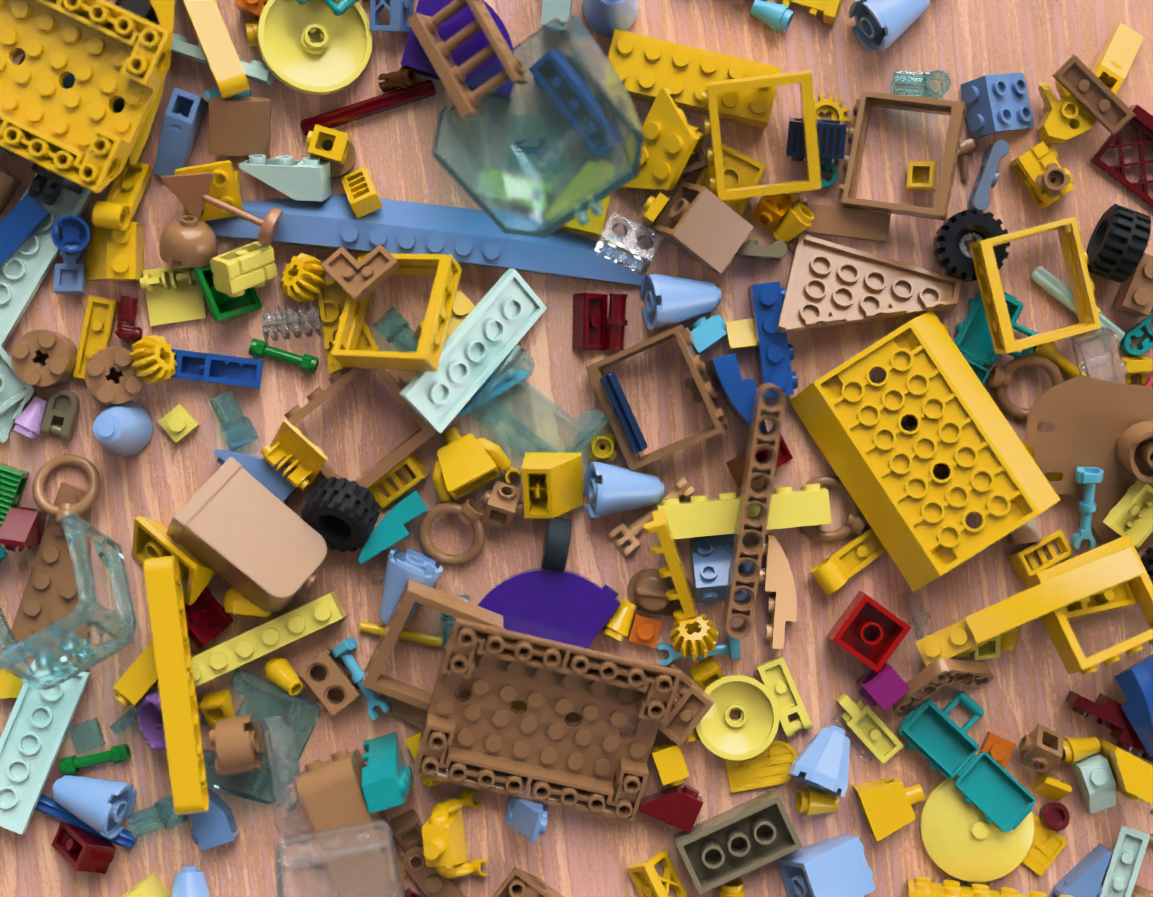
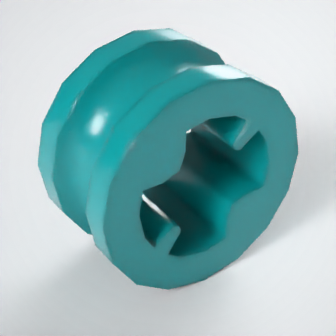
M821 162L820 168L823 171L829 170L831 173L828 177L831 179L829 182L825 179L821 180L822 189H826L836 181L838 171L832 163Z

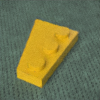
M333 278L325 281L326 284L322 285L321 293H317L329 375L344 368L331 355L333 350L332 343L336 339L339 328V317L343 313L346 302V292ZM364 318L356 350L379 351L380 348Z

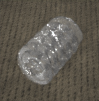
M309 301L308 310L304 309L301 302L298 303L297 311H293L291 304H287L285 312H282L280 306L276 305L273 314H271L268 306H264L262 331L265 342L268 341L269 335L273 341H278L280 334H282L285 340H288L292 332L296 338H301L303 330L307 337H312L314 328L319 336L323 335L319 308L315 307L313 301Z

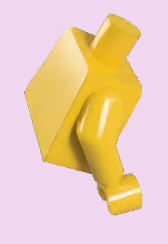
M456 427L450 428L443 433V438L447 445L437 451L438 460L434 463L432 482L440 501L444 503H458L457 499L502 476L501 471H504V479L510 485H513L508 479L510 472L515 471L520 478L522 477L521 472L517 468L510 466L511 461L499 445L484 437L476 439L472 433L462 437Z
M466 789L462 791L460 798L456 796L437 803L432 808L430 817L422 826L423 853L426 866L435 867L436 872L444 878L465 877L469 873L472 876H487L489 872H481L480 869L483 862H488L487 859H473L469 864L467 863L468 855L462 806L478 808L481 802L472 801L474 795L479 794L477 791Z

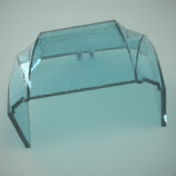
M571 15L567 22H561L558 18L551 20L511 49L514 57H517L526 69L524 75L528 82L525 85L513 83L511 79L480 100V105L478 106L483 114L475 120L462 118L455 104L451 109L445 107L439 115L432 156L491 220L507 234L545 238L574 218H576L580 225H586L589 223L587 209H590L595 216L601 215L603 207L600 201L638 176L644 137L635 106L613 66L576 15ZM500 59L466 82L469 90L474 91L505 69Z

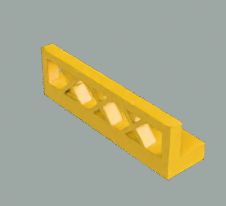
M666 849L660 850L647 861L636 862L626 868L640 897H668L669 886L674 888L676 897H688ZM659 861H661L664 867L663 878L658 876L654 867Z

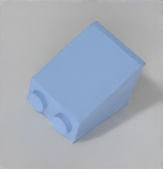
M841 834L798 849L775 860L788 897H863L876 890L873 882L874 875L867 864L864 846L858 836Z

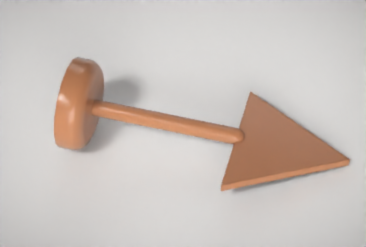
M215 172L160 177L190 214L197 217L198 221L200 220L204 204L207 202L260 226L258 242L262 246L268 247L275 237L283 217V211L278 208H272L265 219L262 220L209 196L208 192Z

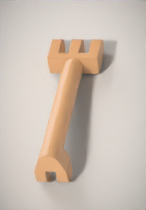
M683 477L675 484L676 487L662 499L680 498L683 495L687 497L695 489ZM656 504L629 528L621 522L608 533L611 539L616 537L619 532L623 535L615 542L618 547L626 541L630 543L622 551L625 556L641 544L635 536L644 529V524L654 521L653 512L657 511Z

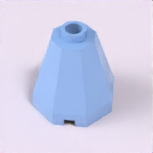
M830 725L829 729L821 728L791 763L787 775L795 777L794 779L819 791L826 793L828 789L833 791V796L844 798L848 788L850 738L845 736L846 731L834 725Z

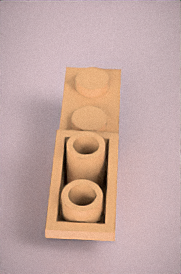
M766 533L762 555L764 556L763 567L760 568L758 584H762L764 591L772 592V596L767 598V613H771L770 624L765 626V641H769V646L772 649H784L785 621L797 622L796 590L793 575L781 545L775 535Z

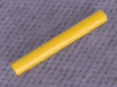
M361 621L359 632L381 636L386 626ZM405 629L401 630L397 638L398 640L442 648L444 637Z

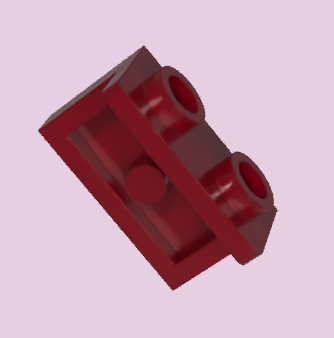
M207 587L204 588L192 605L189 606L184 602L188 636L199 650L209 644L234 622L231 616L226 613L225 608L212 596Z

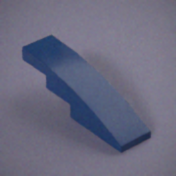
M171 349L172 352L176 353L174 359L178 364L175 366L176 374L171 376L172 378L260 388L263 360Z

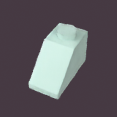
M1097 753L1071 765L1088 814L1116 806V783L1106 757Z

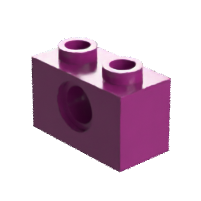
M885 663L879 673L869 669L856 681L861 687L858 693L874 709L879 706L884 711L910 690V687L887 663Z

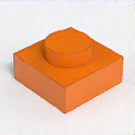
M635 613L628 641L655 648L663 621Z
M987 731L978 754L981 752L988 753L1005 769L1016 744Z

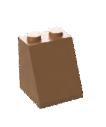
M684 181L679 184L650 226L651 229L700 264L720 274L730 267L734 255L740 247L747 243L750 232L754 228L709 189Z

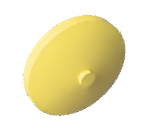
M268 0L261 13L257 28L258 47L267 68L280 82L291 89L305 94L326 95L348 87L360 76L369 61L372 51L373 37L372 31H370V22L358 1L344 14L336 16L323 0H309L304 5H300L296 0ZM332 0V1H333L335 4H337L340 0Z
M958 774L952 779L942 778L927 794L919 816L921 840L931 859L947 874L969 882H988L1001 878L1013 871L1027 855L1033 840L1034 819L1032 811L1015 830L1012 829L1010 832L1004 833L994 824L986 823V816L972 803L967 804L964 802V795L953 785Z

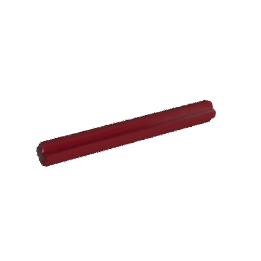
M426 80L412 85L410 89L401 88L301 120V130L307 136L309 131H314L315 124L334 128L434 96L436 94L434 83L432 80Z

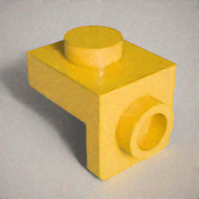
M661 192L656 198L651 195L641 208L645 211L641 219L651 226L669 198Z

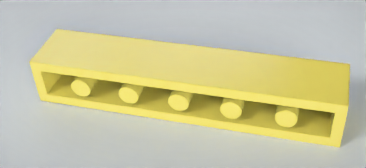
M820 483L803 485V490L792 491V486L776 487L775 493L771 494L766 530L832 524L829 491L826 488H820ZM736 492L719 493V498L708 499L707 495L690 496L691 501L679 502V498L662 499L663 504H656L657 510L664 509L673 539L735 533L740 496H736ZM750 506L747 509L746 515L748 517L757 516L760 512V506Z
M335 590L192 656L195 687L344 618L346 613Z

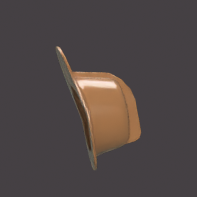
M643 569L635 573L629 580L627 595L630 602L637 606V610L649 614L672 616L674 611L682 609L679 599L672 601L667 599L666 592L675 588L671 576L661 578L658 569ZM687 578L692 593V597L694 599V587L691 581Z

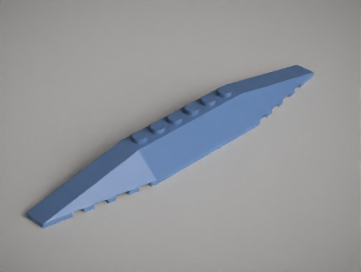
M346 194L331 195L323 202L300 201L292 198L242 202L244 212L262 220L265 219L272 208H278L283 211L281 223L271 243L338 250L343 246L348 252L370 253L381 244L390 254L452 255L458 264L500 270L512 268L517 272L641 286L642 278L647 274L648 258L509 213L380 198L383 204L382 208L357 219ZM238 216L203 221L213 229L216 236L258 241L261 227Z

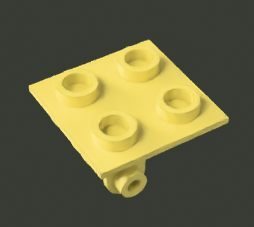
M181 265L142 270L143 277L140 278V286L142 289H145L150 326L207 318L204 296L193 268H184Z

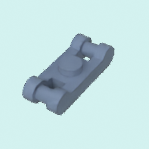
M998 140L987 148L967 202V209L984 211L989 207L990 198L988 192L990 187L994 188L1000 172L996 171L1000 159L1006 156L1010 150V146L1005 140Z

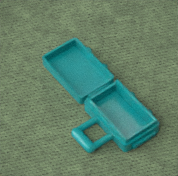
M979 289L976 297L968 301L970 308L963 322L956 325L957 334L953 341L984 385L989 375V370L983 367V365H994L999 354H995ZM1004 292L1012 328L1027 336L1039 334L1016 322L1023 309V303L1018 301L1016 297ZM1037 346L1023 349L1021 353L1015 351L1007 354L1015 358L1034 354Z
M959 691L943 710L930 699L923 701L907 714L900 722L902 725L898 728V734L908 742V749L911 751L916 750L929 762L930 770H937L946 779H952L958 774V777L953 782L954 787L964 795L965 803H972L986 816V823L994 824L1004 833H1008L1012 829L1015 830L1033 810L1032 806L1036 803V799L988 753L981 752L975 755L979 750V745L967 732L984 715L983 708L964 691ZM959 702L973 714L962 728L947 716Z

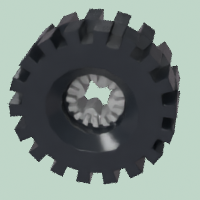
M967 209L948 218L936 232L938 236L934 238L933 245H936V250L933 252L934 257L938 256L940 260L937 262L938 266H943L946 269L944 273L948 276L953 275L955 278L966 280L965 282L977 280L971 251L970 253L966 252L967 247L964 245V242H968L971 239L977 242L1008 234L1007 228L1002 230L1000 226L1003 222L1000 219L995 220L993 213H983V210ZM1010 242L993 246L998 269L1004 265L1002 261L1008 257L1009 252H1006V248L1010 247Z

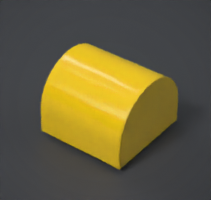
M908 161L906 189L912 192H935L938 162Z

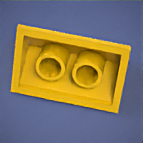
M142 516L136 517L131 556L143 566L145 560L149 558L177 556L184 602L189 606L192 605L216 573L180 543L177 544L167 536L168 528L161 522Z

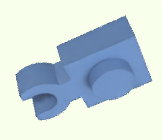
M59 249L60 256L64 261L63 264L55 263L53 291L56 294L84 295L86 266L78 264L83 258V249L71 256Z

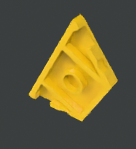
M666 87L660 88L614 183L616 187L674 190L699 139L693 128L687 124V118L682 109L677 108L672 100L670 89Z

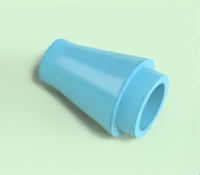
M755 0L750 10L751 15L757 17L776 33L778 31L785 33L794 16V12L789 10V6L762 0Z

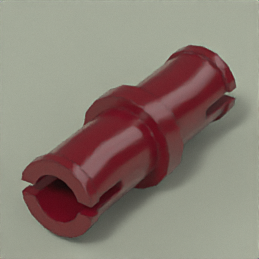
M610 293L609 318L605 322V324H608L606 350L623 351L624 328L628 325V320H625L627 295Z

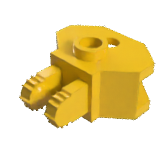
M1055 79V86L1061 98L1057 101L1047 83L1039 84L1038 89L1045 107L1042 109L1044 115L1036 132L1041 141L1059 145L1091 130L1096 119Z

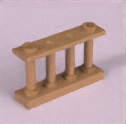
M454 0L432 17L415 12L407 18L408 23L462 118L475 120L483 113L478 106L480 105V100L511 79L513 83L522 85L528 82L524 75L526 69L523 63L512 54L482 0ZM469 5L476 20L446 42L441 40L437 33L438 27ZM483 29L490 44L462 65H455L451 58L452 51ZM497 54L505 69L474 91L469 90L465 83L466 76Z

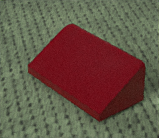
M577 293L573 295V350H606L607 294Z

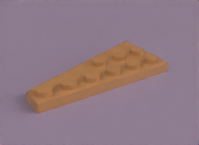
M61 482L54 505L76 504L83 499L88 490ZM91 507L79 515L80 523L73 527L57 526L56 518L49 517L7 643L84 669L90 668L89 614H91V570H89V555L91 554V544H89V526L91 525Z

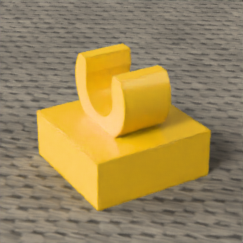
M1144 355L1116 357L1115 368L1123 371L1121 377L1123 383L1131 385V377L1137 373V382L1145 384L1147 381L1145 372L1153 371V359Z

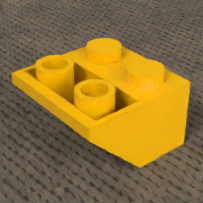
M525 452L522 464L525 519L556 518L584 505L582 452Z

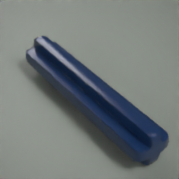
M611 372L602 376L600 382L631 451L639 453L645 450L647 443L615 373Z

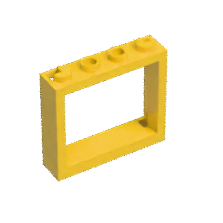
M810 70L706 82L707 90H701L703 108H709L710 119H704L706 137L711 136L713 148H707L708 164L715 167V176L710 177L711 192L713 194L717 193V197L724 201L822 189L813 77ZM799 83L807 180L726 189L716 93Z
M1075 216L969 244L995 354H1007L1101 328L1098 315L1101 312L1096 305L1093 294L1095 286L1093 280L1089 277L1087 268L1088 256L1082 247V231L1078 230ZM1057 230L1079 323L1015 340L993 246Z
M359 253L357 261L360 262L369 253ZM391 254L401 266L392 275L436 276L417 352L356 350L371 293L358 304L346 293V302L343 313L339 317V328L336 339L332 343L333 350L331 355L344 368L437 372L462 268L452 255Z
M1129 534L1023 579L1027 589H1030L1129 547H1132L1145 574L1128 581L1151 629L1085 658L1062 608L1041 616L1068 675L1079 671L1082 676L1098 670L1096 664L1103 662L1104 666L1120 660L1119 654L1124 651L1127 655L1144 649L1142 643L1146 641L1150 645L1153 644V584Z

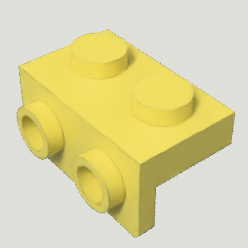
M1139 479L1127 490L1123 498L1110 510L1107 517L1102 521L1122 537L1129 534L1136 548H1139L1153 531V487Z

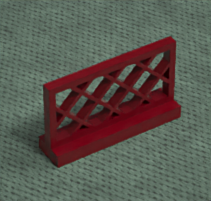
M1139 105L1130 106V109L1136 115L1114 136L1110 134L1090 161L1153 207V199L1148 196L1147 184L1153 183V180H1147L1145 164L1153 163V160L1145 161L1143 144L1153 142V116ZM1127 124L1136 129L1138 142L1122 144L1121 131ZM1142 134H1143L1145 137H1147L1149 140L1143 141V140H1142ZM1117 138V145L1110 146ZM1138 145L1140 162L1124 164L1123 147ZM1118 148L1119 165L1108 166L1100 160L1107 149ZM1140 165L1142 181L1129 182L1126 179L1125 167ZM1120 168V174L1113 169ZM1136 185H1142L1143 191L1137 188Z

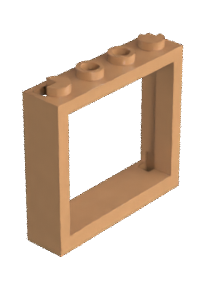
M861 91L860 99L856 100L853 115L857 116L855 127L851 126L849 131L848 143L852 144L850 155L846 154L844 158L843 171L847 172L845 183L841 182L839 186V199H842L841 203L845 208L946 221L966 114L965 102ZM872 107L950 116L934 208L855 198Z
M683 324L585 367L631 471L728 429L726 425L729 423L727 413L723 407L719 408L715 397H717L716 388L712 381H707L703 372L706 370L705 363L699 354H695L692 347L694 344L693 336L688 328L684 329ZM676 337L714 426L646 455H643L642 451L633 453L603 389L600 378L608 374L605 368Z
M350 368L347 372L340 369L328 379L332 384L324 390L319 386L306 397L309 400L302 408L296 405L284 415L287 421L292 426L297 427L296 424L366 368ZM388 369L374 370L421 428L355 480L359 486H364L365 488L370 487L437 433L400 395L403 389L390 375ZM326 461L320 471L327 479L329 477L340 479Z
M408 579L364 670L362 686L427 711L432 693L381 674L414 603L417 602L457 619L506 629L504 628L502 615ZM461 687L457 696L467 697L471 691L466 687Z

